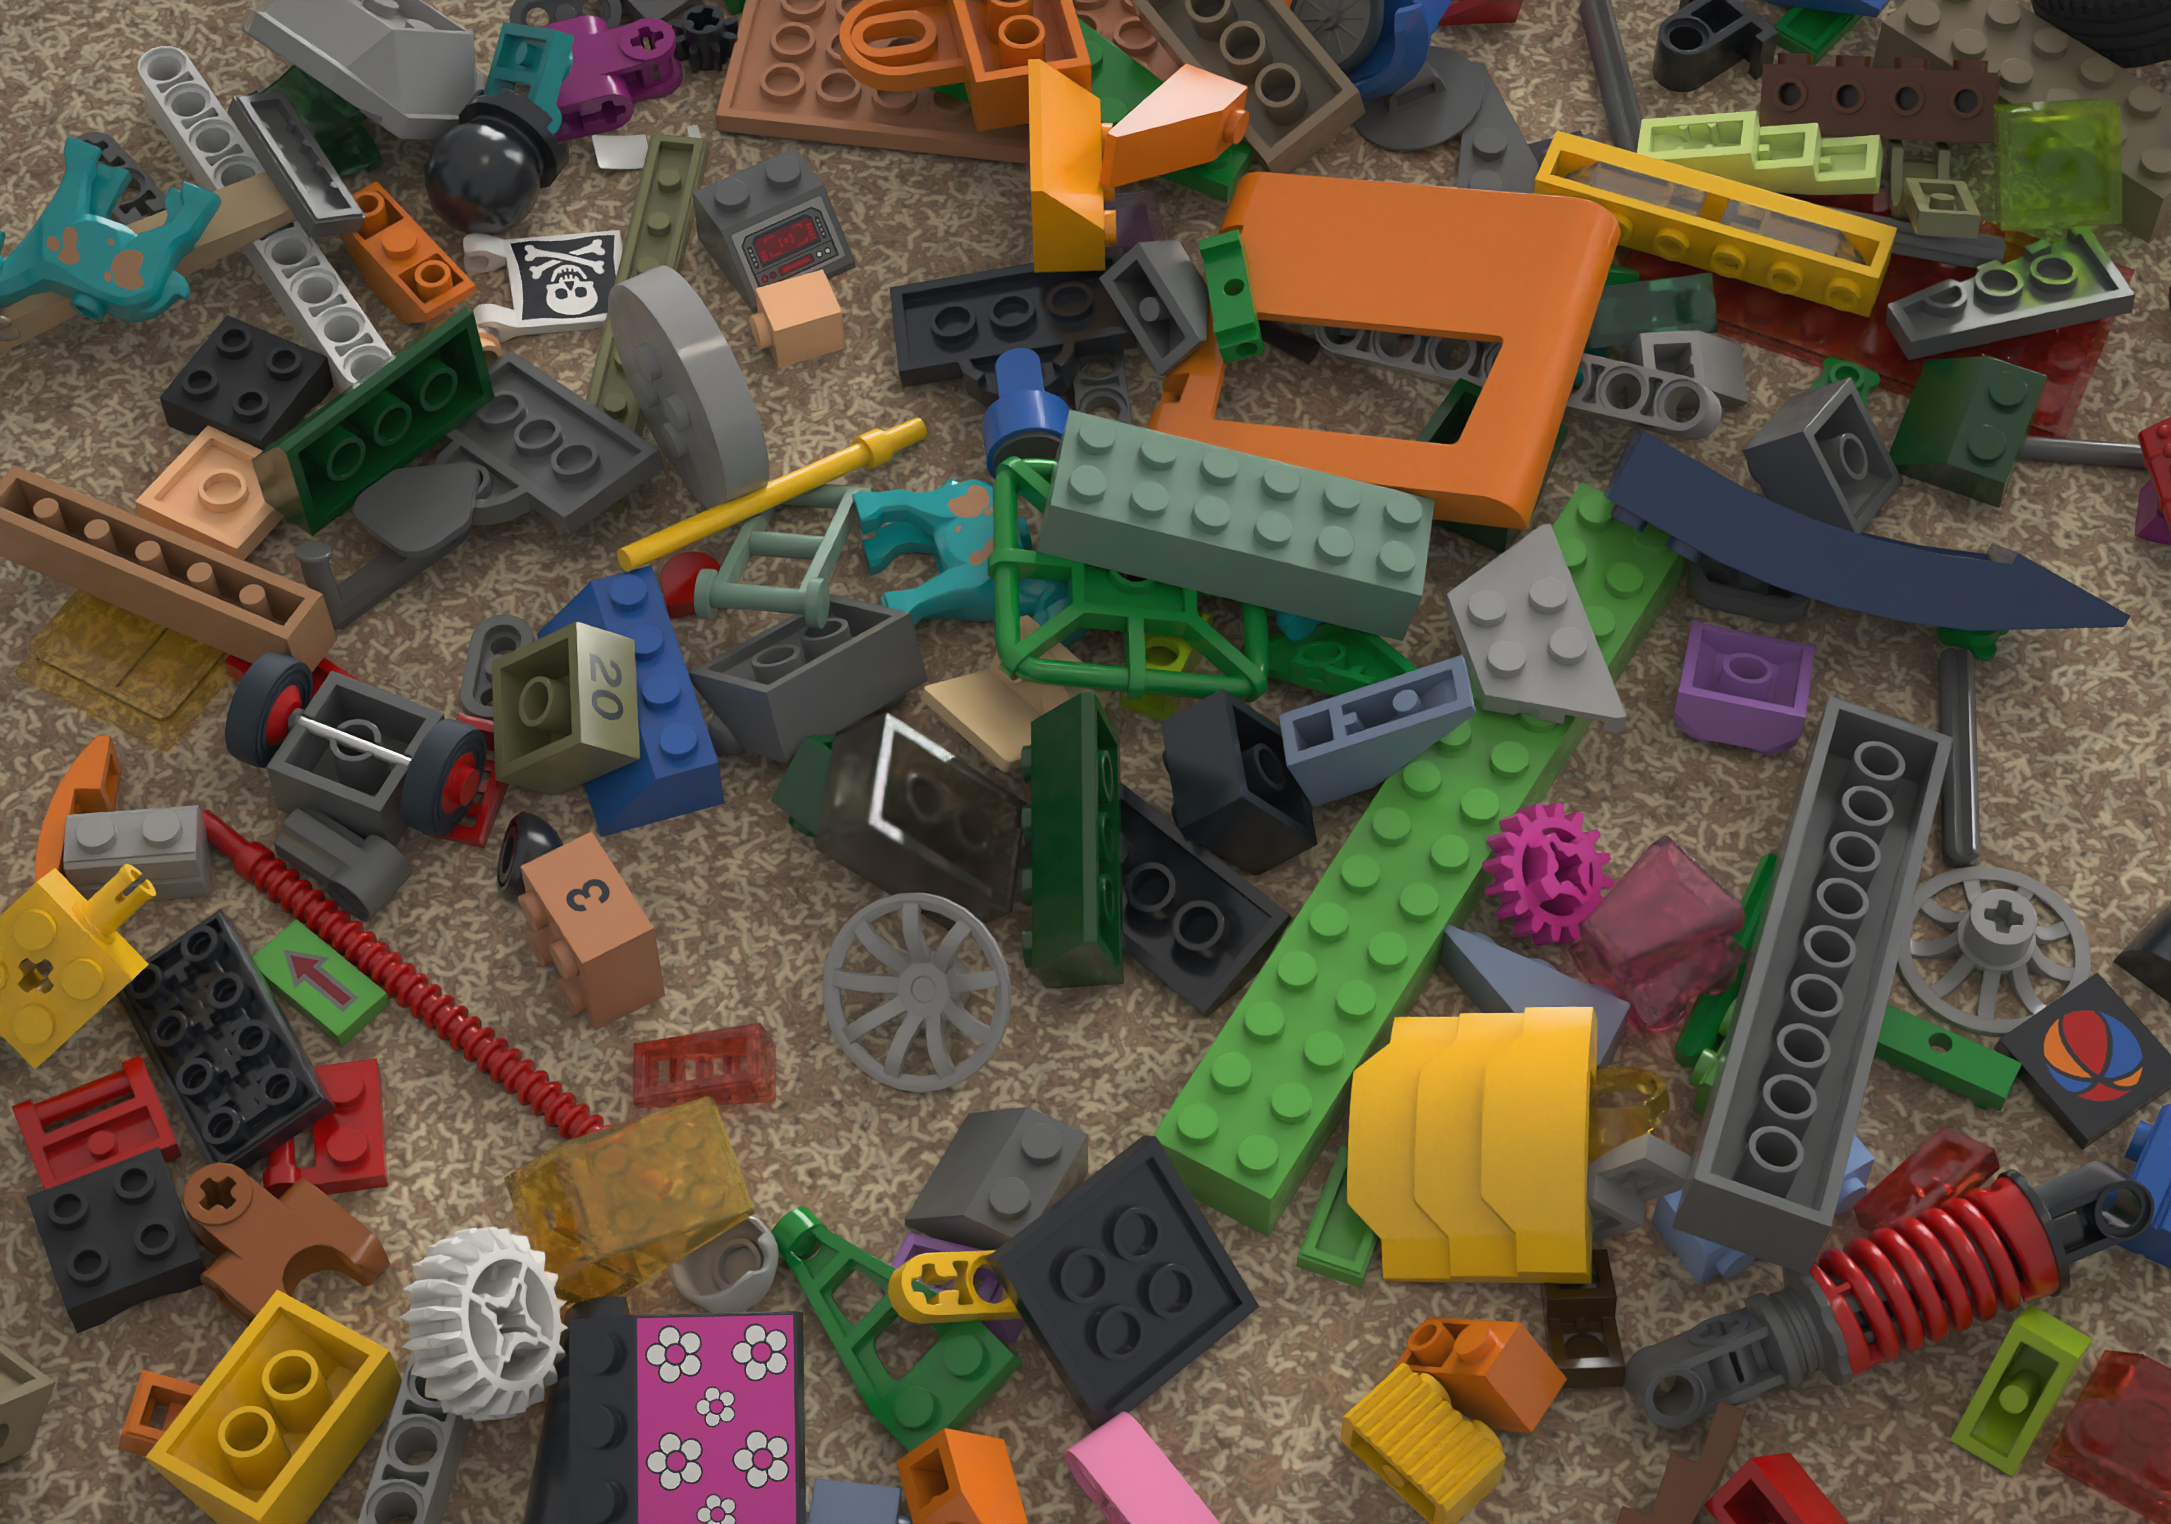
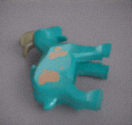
M67 136L64 146L66 170L53 199L34 226L7 258L1 255L6 235L5 232L0 230V308L8 307L31 295L52 291L71 299L70 306L75 311L96 321H103L106 314L129 323L144 322L157 318L177 300L183 299L187 301L189 298V284L182 275L174 270L181 259L195 249V242L199 240L207 225L219 210L222 201L216 193L183 181L181 191L171 187L165 195L164 202L168 215L165 224L146 232L135 234L127 226L109 220L121 195L132 180L129 170L119 166L111 167L99 163L97 168L96 164L102 154V150L97 146ZM0 315V341L9 342L19 339L21 337L20 331L15 327H11L12 320L10 318Z
M951 478L945 481L940 488L927 492L916 493L904 489H895L883 492H859L852 494L862 534L865 535L873 531L876 533V537L861 541L870 576L886 569L896 556L909 552L933 554L940 573L916 588L885 592L884 596L880 597L881 606L910 612L914 626L924 619H955L979 623L995 621L994 581L988 576L987 558L993 552V485L977 479H970L959 483L956 478ZM1024 516L1018 517V549L1032 550V541L1027 521ZM891 522L890 524L881 527L883 523ZM1030 578L1019 580L1020 617L1028 615L1042 626L1068 606L1067 582ZM1078 628L1060 643L1067 648L1084 637L1090 628Z

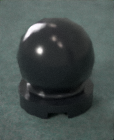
M503 88L497 96L485 94L483 89L478 90L459 114V125L454 126L439 138L424 165L425 186L432 210L449 227L466 234L482 233L491 236L505 234L528 216L538 198L540 189L550 187L568 164L569 146L567 141L558 145L556 138L547 128L553 119L530 99L510 89Z

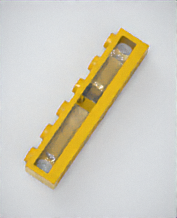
M1558 130L1535 178L1533 194L1583 198L1603 206L1615 216L1619 223L1621 234L1617 245L1868 318L1888 269L1898 229Z

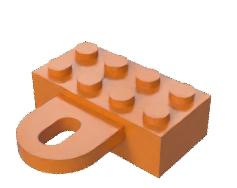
M863 0L845 15L840 26L841 59L846 70L856 80L871 88L891 92L911 91L964 82L977 132L1029 123L1028 60H1042L1091 93V61L1072 0ZM907 35L921 38L920 41L913 44L888 48L868 46L869 43L876 40Z

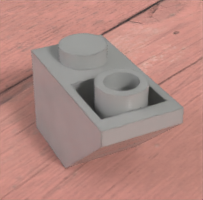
M1699 330L1640 333L1623 353V362L1684 375L1697 380L1717 396L1721 407L1746 405L1748 403L1742 346L1740 344ZM1639 381L1626 384L1629 408L1633 407L1640 399L1642 388ZM1698 394L1685 396L1679 401L1676 409L1700 408Z

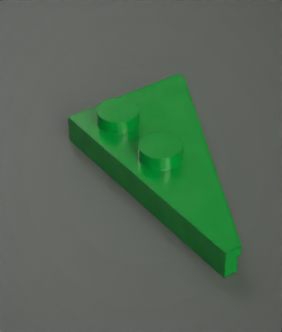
M1326 622L1317 624L1307 637L1299 641L1289 640L1283 632L1268 636L1270 658L1268 677L1336 696L1419 669L1379 635ZM1244 644L1241 645V651H1242V654H1243V655H1244Z

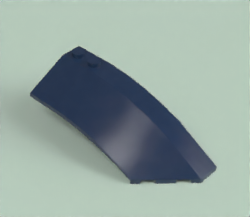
M1636 427L1628 438L1604 493L1606 499L1615 503L1610 513L1611 516L1642 533L1648 523L1653 524L1670 534L1665 544L1666 547L1697 564L1703 554H1706L1725 565L1773 586L1845 609L1903 622L1970 631L2124 627L2130 618V615L2020 553L1993 543L1986 554L1918 545L1864 532L1857 534L1814 520L1749 491Z

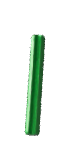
M1768 853L1760 858L1674 1046L1675 1059L1683 1067L1694 1069L1703 1051L1708 1048L1716 1052L1722 1036L1718 1034L1719 1028L1730 1005L1738 996L1777 856L1772 853Z

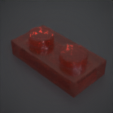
M1943 1126L1853 1206L1859 1227L1869 1232L1880 1227L1891 1229L1892 1225L1899 1219L1904 1217L1915 1219L1920 1211L1928 1207L1939 1209L1943 1202L1952 1197L1963 1199L1968 1191L1981 1187L2000 1169L1995 1148Z

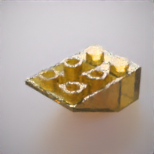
M710 1096L559 1143L504 1177L522 1235L527 1236L532 1251L545 1252L544 1272L558 1274L554 1291L557 1298L567 1301L564 1305L568 1307L590 1298L619 1297L755 1214L715 1100Z

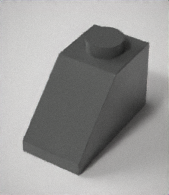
M1179 240L1138 242L1099 278L1160 376L1168 375L1207 340L1208 287Z

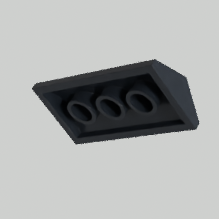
M1121 783L1123 951L1205 1017H1208L1258 974L1292 917L1287 911L1193 838L1183 835L1173 822ZM1026 845L1013 860L1022 870L1024 867H1032V845Z

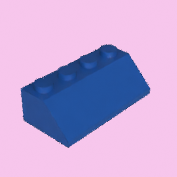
M652 565L590 581L537 633V637L540 639L577 621L635 640L640 759L584 783L600 837L724 804L719 761Z

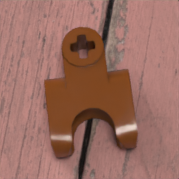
M218 1162L206 1165L193 1173L185 1185L183 1199L187 1214L192 1219L195 1236L206 1249L217 1257L200 1274V1280L216 1301L246 1326L250 1325L276 1290L292 1297L293 1291L299 1282L312 1273L322 1270L339 1271L350 1276L362 1286H370L390 1267V1262L379 1238L320 1189L305 1179H298L277 1199L247 1175L243 1169L233 1164Z

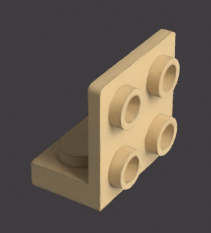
M1028 615L1020 617V641L1040 627ZM1060 642L1039 657L1040 659L1082 662ZM996 652L989 669L927 685L920 698L938 714L940 721L944 725L956 730L980 751L982 758L987 763L999 768L1001 771L1009 772L1022 768L1021 750L1024 745H1031V722L1081 692L1094 691L1105 709L1113 691L1036 684L1020 678L1012 681L999 669L1001 661Z

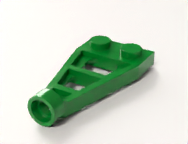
M805 1206L788 1212L771 1230L778 1244L779 1258L787 1266H790L870 1412L909 1452L943 1428L959 1431L1023 1363L979 1319L967 1322L927 1323L935 1328L939 1341L902 1380L892 1378L878 1356L875 1344L876 1339L899 1316L892 1307L888 1296L889 1280L896 1268L829 1231L827 1226ZM819 1250L818 1254L815 1257L808 1259ZM854 1271H859L883 1288L885 1295L855 1326L850 1323L836 1304L833 1293ZM917 1280L911 1282L913 1292L924 1293L926 1301L938 1294L937 1291Z

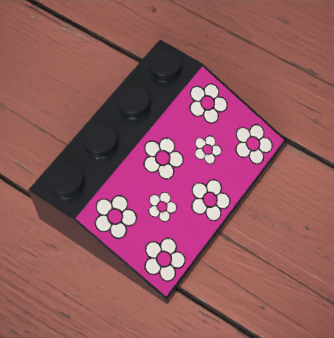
M803 1312L651 1314L569 1319L570 1524H806Z

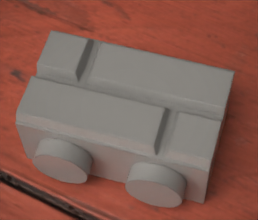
M198 805L170 807L169 809L153 808L67 815L63 858L64 871L70 884L87 901L110 881L124 864H130L142 873L123 891L124 896H128L146 879L151 882L156 891V896L152 900L209 896L211 843L207 840L206 826H204V820Z

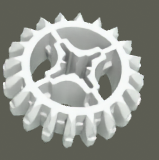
M497 1227L459 1230L454 1235L446 1236L445 1239L439 1240L436 1244L427 1246V1257L422 1261L412 1264L416 1281L402 1289L411 1303L410 1310L398 1317L409 1325L410 1339L402 1347L414 1351L416 1362L411 1370V1375L427 1378L425 1397L441 1401L443 1413L462 1415L464 1420L473 1419L477 1422L512 1418L517 1413L526 1412V1409L533 1404L544 1401V1389L558 1382L554 1365L566 1357L565 1351L559 1344L560 1336L569 1331V1328L561 1323L559 1309L567 1301L557 1298L554 1291L559 1274L544 1271L545 1252L532 1251L527 1236H516L510 1234L507 1228L498 1229Z

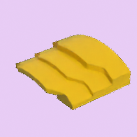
M1525 1007L1524 1013H1460L1459 1017H1394L1390 1043L1353 1071L1347 1160V1204L1381 1239L1384 1281L1591 1284L1593 1215L1587 1203L1590 1085H1596L1598 1019L1593 1007Z

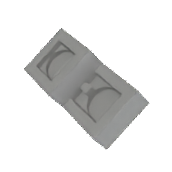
M1647 1133L1610 1150L1589 1164L1587 1203L1593 1215L1592 1240H1602L1642 1227L1647 1201L1683 1190L1692 1157L1656 1136Z

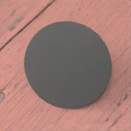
M1430 46L1427 60L1416 77L1394 93L1369 102H1363L1366 113L1356 120L1353 125L1367 141L1388 150L1418 151L1438 146L1460 134L1478 114L1483 100L1481 76L1473 63L1465 56L1450 49Z

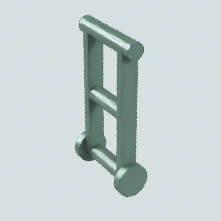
M824 484L780 504L837 509L825 536L764 532L777 506L746 519L719 572L716 569L703 568L697 576L694 591V608L697 618L713 620L718 608L803 614L805 615L808 628H824L830 606L828 578L858 517L852 494L875 492L874 488ZM752 555L813 560L799 589L738 584Z

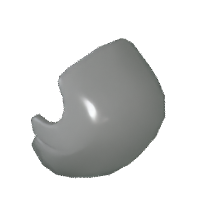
M731 1210L711 1214L693 1231L684 1232L681 1236L682 1252L677 1264L668 1265V1275L678 1293L687 1301L711 1313H740L759 1303L768 1292L776 1273L779 1249L775 1236L759 1218L739 1210Z

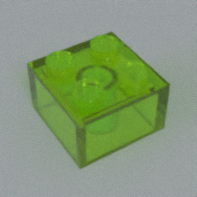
M2113 97L1993 105L1995 222L2001 231L2122 224L2120 104Z

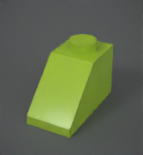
M2030 1304L2014 1321L1950 1441L2013 1477L2063 1396L2093 1339Z

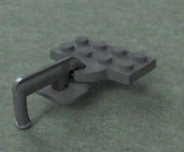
M510 350L487 366L495 398L437 441L445 449L437 456L434 465L396 469L364 490L356 498L353 505V513L357 523L387 545L389 549L338 585L329 564V560L333 556V549L329 544L321 541L304 542L295 549V557L301 563L306 586L323 594L334 629H343L461 545L476 525L490 526L511 521L531 510H535L571 536L663 469L664 464L659 449Z

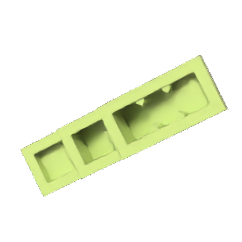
M1746 111L1642 119L1637 147L1638 154L1774 193L1806 195L1879 194L1883 159L1880 135L1822 139L1818 123L1760 127L1757 112Z

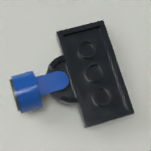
M1122 247L1105 250V270L1034 273V263L890 287L898 371L902 387L962 378L967 393L981 405L989 407L983 416L982 431L987 469L993 479L997 476V466L1011 456L1020 459L1043 458L1055 460L1070 410L1066 402L1058 396L1068 389L1077 376L1080 357L1138 348L1137 338L1099 279L1123 257Z

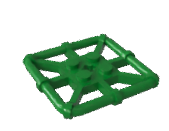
M1011 456L997 466V476L993 486V552L987 558L988 576L994 581L995 646L998 658L1001 661L999 669L1012 681L1020 678L1036 684L1123 692L1124 698L1138 700L1142 699L1143 694L1204 699L1223 688L1239 700L1250 703L1256 701L1267 691L1270 658L1267 610L1265 607L1236 601L1241 605L1243 655L1198 615L1197 595H1216L1150 579L1133 582L1121 576L1122 572L1032 550L1018 549L1017 496L1022 495L1044 515L1055 460L1043 458L1020 459ZM1030 578L1067 582L1068 606L1020 641L1019 580ZM1078 628L1123 632L1124 666L1040 659L1039 657ZM1144 634L1182 637L1225 676L1146 669Z

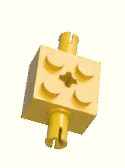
M124 864L120 871L88 901L55 868L33 884L0 915V1037L4 1038L34 1069H37L149 965L116 931L141 906L156 896L155 888L148 879L136 887L128 896H124L123 891L142 875L138 869L130 864ZM44 959L48 960L54 967L46 978L36 969Z

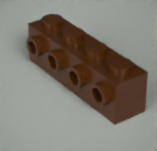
M1778 53L1777 64H1763L1760 127L1818 123L1821 136L1880 135L1881 139L1996 143L2001 73L1988 72L1989 61L1953 59L1952 71L1929 70L1930 59L1894 57V69L1870 68L1871 56L1836 55L1834 67L1812 66L1813 54Z

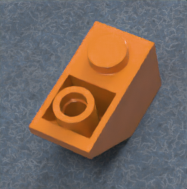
M1427 1317L1424 1323L1411 1333L1406 1349L1392 1368L1394 1371L1401 1363L1409 1365L1414 1373L1419 1375L1427 1373L1433 1376L1449 1394L1452 1408L1460 1411L1461 1414L1471 1420H1479L1493 1430L1532 1433L1567 1380L1565 1375L1521 1322Z

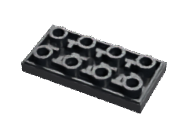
M222 909L146 959L145 961L149 965L117 994L206 1165L218 1162L229 1163L245 1171L336 1109L334 1102L236 926Z

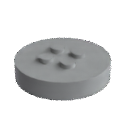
M665 265L657 266L614 285L610 290L608 299L609 318L615 345L626 378L655 441L696 500L710 509L721 503H727L766 487L770 473L769 458L755 404L725 337L694 289L679 273Z

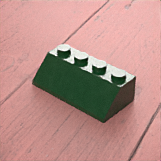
M463 307L439 320L254 457L251 461L264 501L305 532L314 536L351 508L356 498L364 490L388 473L406 466L493 400L495 395L474 312L467 307Z
M1081 692L1031 722V745H1024L1021 750L1023 778L1026 784H1031V806H1023L1022 833L1026 845H1032V867H1024L1022 871L1024 902L1026 906H1032V929H1024L1022 952L1026 968H1032L1045 988L1124 984L1120 738L1095 692Z

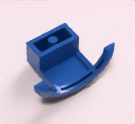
M1384 0L1383 26L1374 49L1358 68L1346 75L1360 92L1362 102H1369L1394 93L1416 77L1427 60L1431 35L1438 29V22L1452 3V0Z

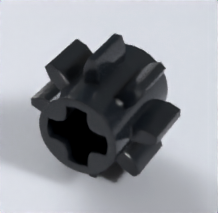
M701 4L693 6L683 14L682 22L673 21L671 24L676 37L674 58L680 62L688 60L692 73H697L699 70H717L720 72L728 58H731L734 43L738 40L737 18L724 20L723 12L719 7Z

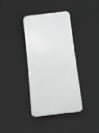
M698 125L687 127L689 137L701 138ZM645 134L592 136L596 159L600 168L643 169L648 149Z

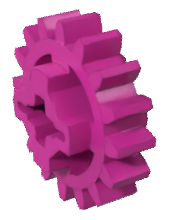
M1556 802L1546 806L1537 803L1517 809V814L1502 818L1498 822L1503 833L1489 836L1486 841L1489 847L1496 852V857L1482 862V869L1493 873L1495 877V883L1485 888L1486 896L1499 895L1502 901V905L1495 914L1499 920L1513 917L1515 919L1513 935L1519 938L1532 934L1533 943L1536 946L1550 943L1560 945L1580 939V934L1594 931L1598 927L1594 915L1608 912L1610 908L1607 901L1600 896L1601 890L1614 887V880L1606 875H1602L1601 866L1611 860L1610 853H1597L1594 844L1600 837V832L1598 829L1583 832L1581 827L1584 814L1577 811L1565 815L1562 803Z

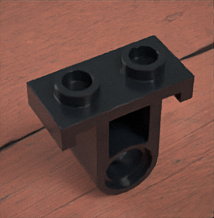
M1680 0L1679 10L1660 24L1652 66L1654 79L1659 85L1668 90L1691 92L1745 59L1750 63L1748 74L1757 80L1762 76L1763 64H1773L1779 31L1767 19L1757 15L1740 0Z

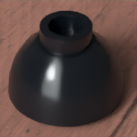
M522 811L514 816L506 829L502 841L497 867V889L506 901L518 902V896L526 893L521 871L522 865L564 845L557 831L547 821L534 814Z

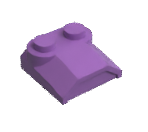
M1692 619L1673 712V719L1676 725L1695 740L1716 741L1746 747L1762 754H1775L1793 748L1797 744L1798 739L1801 738L1806 718L1816 644L1808 642L1804 644L1704 624L1701 621Z

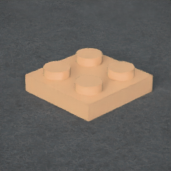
M209 425L135 501L138 517L243 561L284 518V515L264 501L251 461L263 450Z

